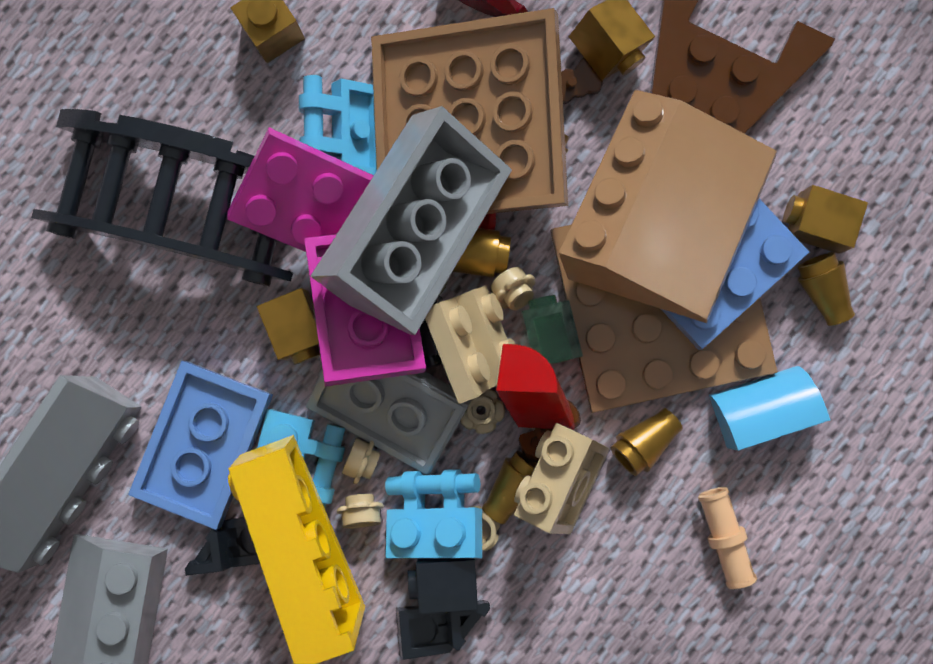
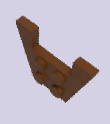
M663 0L650 93L681 100L745 134L833 45L835 38L797 21L793 25L774 63L689 22V18L698 0Z

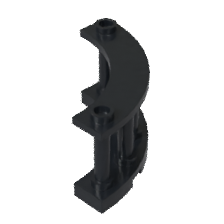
M83 109L60 110L56 127L71 132V140L75 142L57 212L33 209L31 218L47 222V232L76 239L77 232L79 231L158 248L244 271L242 280L270 287L272 279L291 282L293 272L270 266L277 242L276 239L259 233L252 260L218 251L237 179H242L243 174L247 173L254 155L238 150L236 153L231 152L233 145L231 141L168 124L125 115H119L117 123L100 121L102 113L98 111ZM101 143H107L111 149L92 220L77 217L95 148L100 149ZM138 147L159 151L158 157L162 158L143 231L112 224L131 153H136ZM189 158L213 164V171L218 173L199 246L163 237L182 164L187 165Z

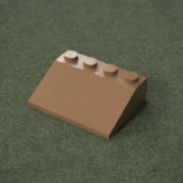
M634 90L559 250V256L567 278L707 323L775 161L777 151L681 100Z

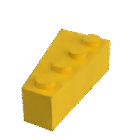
M294 435L240 454L228 468L230 472L228 475L229 487L234 498L240 502L293 663L318 664L354 651L366 606Z

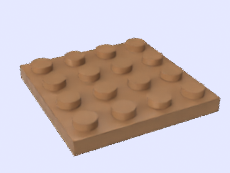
M555 8L371 36L377 170L412 115L443 106L512 169L487 214L568 206L559 19Z
M571 225L550 230L591 413L778 373L760 298L706 347L698 350L660 308L569 280L560 259L559 250Z

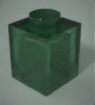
M556 295L544 296L528 301L529 309L520 313L528 347L542 354L550 364L583 357L570 301L566 300L557 303Z

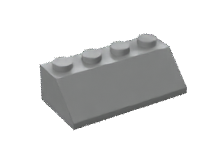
M443 106L412 115L310 277L348 305L410 335H415L512 169Z
M60 375L0 464V568L19 573L37 566V564L43 566L50 560L60 545V541L55 539L63 525L72 524L84 510L87 501L82 499L86 490L91 483L96 485L107 475L113 465V461L108 457L118 442L120 444L126 443L138 428L139 420L135 416L141 409L140 405L96 376Z
M74 534L51 664H148L168 548Z

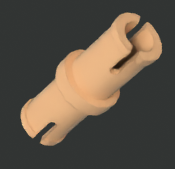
M713 488L700 493L698 496L711 532L707 538L710 548L717 551L727 588L740 589L748 587L756 582L757 576L753 571L744 543L748 538L746 530L738 525L728 494V488Z

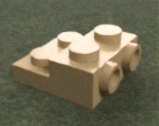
M487 285L432 305L425 317L458 404L475 399L490 388L497 386L503 344H515L511 338L507 339L501 324L504 317L501 304L495 294L489 293Z
M556 423L552 432L547 430L538 443L535 456L539 458V461L532 476H525L516 491L514 501L518 503L514 516L549 534H571L610 448Z

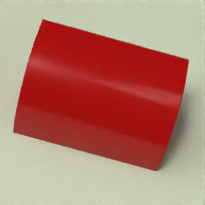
M503 344L496 391L516 425L521 428L553 429L555 424L558 423L574 430L575 424L572 410L548 360L532 348L516 344Z

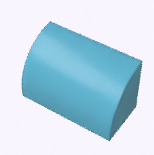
M795 366L709 395L726 447L732 450L739 451L830 421L827 408L818 388L809 374L800 366Z

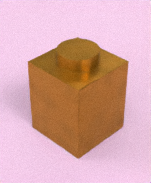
M241 0L230 7L266 63H269L305 39L296 19L283 0Z
M605 0L589 9L568 37L599 78L604 80L617 71H620L624 76L639 66L646 58L642 51L655 38V35L628 0Z
M811 185L801 191L798 196L793 195L790 198L784 212L783 222L789 224V231L800 242L840 254L855 247L868 202Z
M300 288L256 306L278 360L292 358L294 365L320 356L314 306L308 290Z

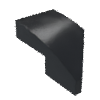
M245 517L224 520L220 529H211L205 538L207 540L196 558L189 561L185 567V575L222 572L231 567L260 564Z
M478 600V610L419 614V606L397 607L396 619L400 657L402 660L450 653L453 648L459 651L466 642L465 637L481 616L485 617L490 611V603L486 600Z

